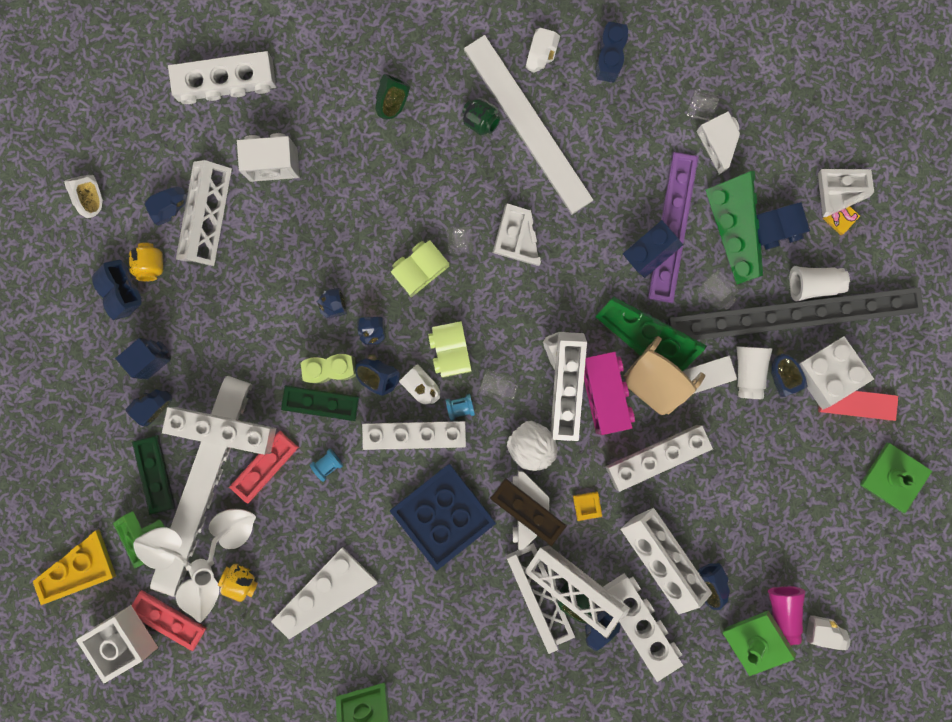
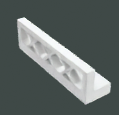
M206 160L193 162L176 255L177 260L193 261L214 266L232 168ZM212 169L223 172L222 181L217 186H215L211 179ZM213 193L218 203L216 208L210 210L206 202L207 197ZM207 218L213 224V231L206 235L202 228L203 221ZM204 242L209 249L207 259L197 257L198 246Z
M533 543L524 550H517L506 555L547 652L550 654L558 650L557 645L575 638V635L565 613L560 610L556 597L552 594L551 596L546 595V589H543L542 593L532 589L530 585L532 578L529 577L527 579L524 570L527 568L521 565L518 556L532 551L535 556L538 551ZM540 560L538 566L541 573L535 572L541 577H547L548 574ZM534 594L541 596L539 602L537 601ZM543 598L554 601L556 607L552 616L541 611L540 606ZM557 612H559L561 619L556 618ZM545 617L551 619L549 626L545 620ZM556 621L564 624L568 634L554 639L550 631L553 622Z
M549 545L540 547L524 572L606 638L609 637L619 620L624 618L631 609ZM540 560L548 566L549 576L541 577L533 571ZM564 578L568 581L570 592L561 593L557 590L555 579ZM584 594L587 596L590 609H581L577 606L576 595ZM605 610L614 617L607 628L598 622L596 611Z

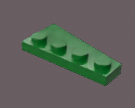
M755 171L747 172L705 190L736 284L763 276L761 243L758 240L759 219L756 216L757 193L754 192Z
M612 297L596 315L599 321L640 356L659 336L662 340L654 352L671 361L681 371H684L707 347V345L615 297Z

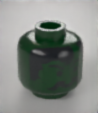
M482 97L468 101L463 107L464 124L479 135L493 133L500 123L498 108Z

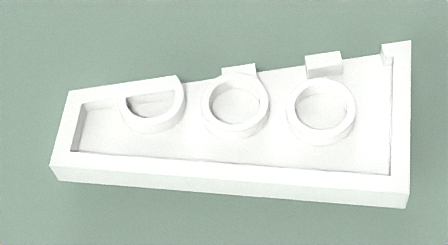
M342 547L271 622L288 639H291L378 584V581Z

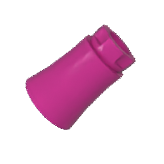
M792 586L770 588L768 593L774 620L790 645L801 644L805 590Z

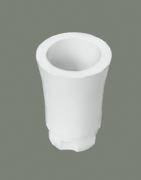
M794 266L789 274L791 297L794 301H800L813 297L845 293L849 289V273L844 268Z
M736 346L738 397L764 399V389H766L772 348Z

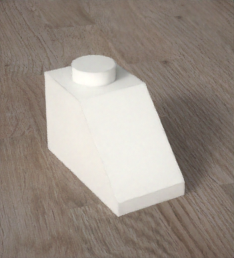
M729 112L702 124L697 130L719 175L730 167L740 135L739 124L734 117H731Z

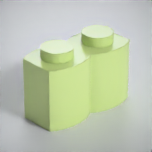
M430 240L426 243L424 241L419 242L412 249L413 254L406 259L401 257L392 265L394 268L391 271L392 275L410 297L417 294L450 266L449 262Z
M462 321L432 327L433 333L428 334L431 349L436 348L438 358L433 359L435 372L441 373L442 378L472 372Z
M336 354L327 359L313 357L301 362L302 379L305 382L324 383L330 379L348 380L356 376L355 357L347 354Z

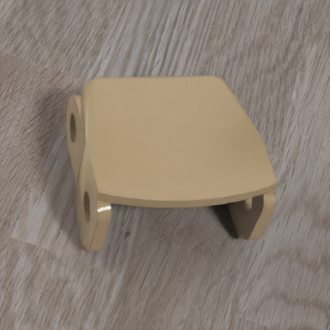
M657 336L627 370L623 378H625L628 389L660 415H669L697 390L706 375L700 372L691 381L675 364L654 352L662 340Z

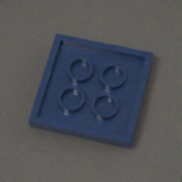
M450 463L390 510V513L436 571L496 524L495 520Z

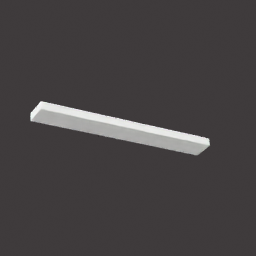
M484 35L466 46L464 52L571 215L593 202L585 186L486 36Z

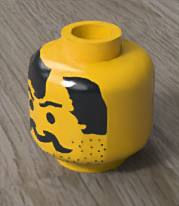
M139 243L138 247L133 248L129 252V272L139 281L157 280V277L163 273L162 251L155 248L152 243Z
M233 564L230 568L226 566L217 586L221 587L220 593L222 595L242 602L246 596L252 597L258 583L254 581L255 572L239 564Z

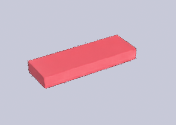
M855 391L826 409L822 410L819 406L818 412L896 421L898 396Z
M279 431L274 437L271 453L265 455L258 454L229 488L244 502L249 504L299 447L282 431Z
M143 590L139 592L132 604L133 609L144 624L191 651L195 650L207 627Z

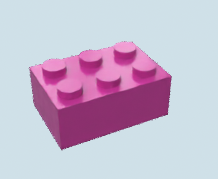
M616 352L588 357L585 360L584 382L595 432L599 435L632 429L631 423L635 422L633 409L628 407L626 397H629L626 381L622 382L620 372L623 371V363L620 356L616 357Z

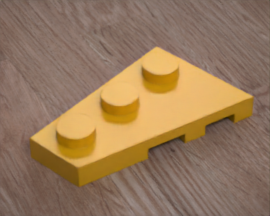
M100 529L95 530L87 539L74 547L66 556L32 581L41 605L116 577Z

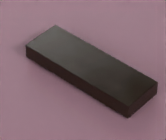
M507 478L501 482L490 497L493 502L550 546L555 543L567 527L564 522Z

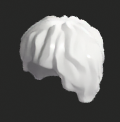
M526 421L521 424L517 430L513 431L512 436H509L507 441L510 455L523 469L532 471L547 469L556 460L558 450L556 440H553L552 433L546 427L534 421Z

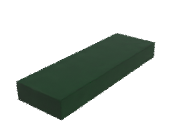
M285 385L281 410L356 421L360 397Z
M156 435L132 441L149 515L175 509L159 436Z

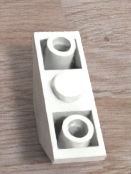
M518 470V476H513V484L549 511L548 495L523 470ZM519 521L518 527H513V543H518L519 550H524L537 537L535 533Z

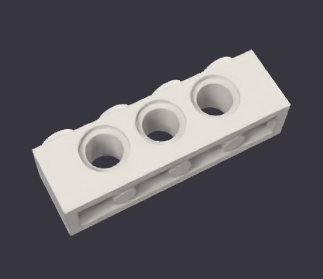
M268 51L168 65L172 96L182 104H194L196 99L202 98L216 101L221 99L223 95L242 97L246 95L245 92L250 91L264 94L270 92L271 88H276L273 60ZM247 72H253V76L249 80H243V76ZM227 75V81L225 83L219 84V79L222 76ZM203 79L201 86L194 87L197 80Z
M558 332L551 417L553 440H579L587 340L584 333Z
M167 407L162 433L265 455L272 451L276 428L178 407Z
M466 421L362 424L363 450L466 447Z
M695 425L605 467L615 489L620 492L704 454L713 448L703 426Z
M654 508L634 516L620 529L678 614L700 608L711 596V590Z
M624 573L603 586V588L622 602L627 598L635 599L634 606L619 622L655 680L658 682L682 667L683 664L679 660L682 653L674 642L669 644L665 635L669 634L661 620L656 622L651 614L655 611L647 598L643 601L637 592L641 588L634 577L628 578ZM647 620L648 627L645 630L639 631L636 629L639 621ZM653 643H662V647L658 652L650 651Z

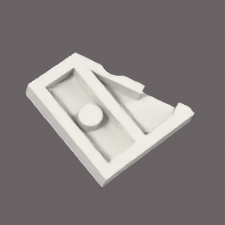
M821 169L818 173L823 217H828L869 198L874 193L871 169Z
M508 203L505 205L492 253L536 266L540 265L541 260L538 257L537 239L532 226L531 210Z

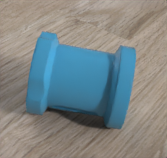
M467 394L464 398L452 401L445 399L450 421H454L456 417L468 414L471 416L475 415L470 394Z
M332 449L327 450V454L316 463L312 462L309 464L312 471L322 482L327 480L326 476L335 469L343 467V463Z

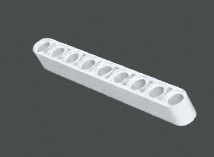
M226 376L219 390L211 415L238 420L240 413L243 414L248 401L246 396L248 391L252 390V384ZM201 442L171 525V529L179 534L182 541L181 547L177 552L187 561L189 556L192 557L197 544L198 532L201 533L206 519L204 516L205 511L210 508L215 494L213 489L215 485H218L223 471L221 466L223 461L227 460L230 447ZM174 557L173 563L169 568L155 570L150 589L176 597L181 580L184 581L187 572L185 566L178 558Z

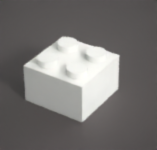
M275 133L271 134L270 138L249 135L245 136L244 140H237L239 171L250 182L300 178L298 149L289 136Z
M845 336L799 364L806 377L807 389L822 410L834 405L874 380Z
M132 605L93 627L76 640L103 683L142 662L158 648Z

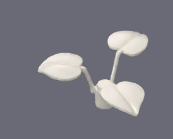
M228 509L214 516L209 524V531L215 538L211 542L208 560L197 559L192 563H188L177 552L182 544L179 534L167 527L155 528L136 538L133 542L134 550L137 557L145 565L153 569L169 568L173 563L174 557L180 560L186 570H189L191 579L184 581L178 587L176 602L184 612L201 623L211 612L219 595L218 582L214 578L211 566L214 564L213 558L216 543L219 541V544L225 549H236L242 546L251 534L256 516L243 509Z

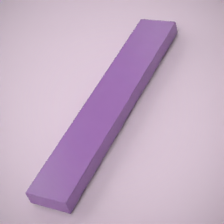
M673 152L661 220L684 244L699 156ZM683 246L652 272L648 299L673 303Z

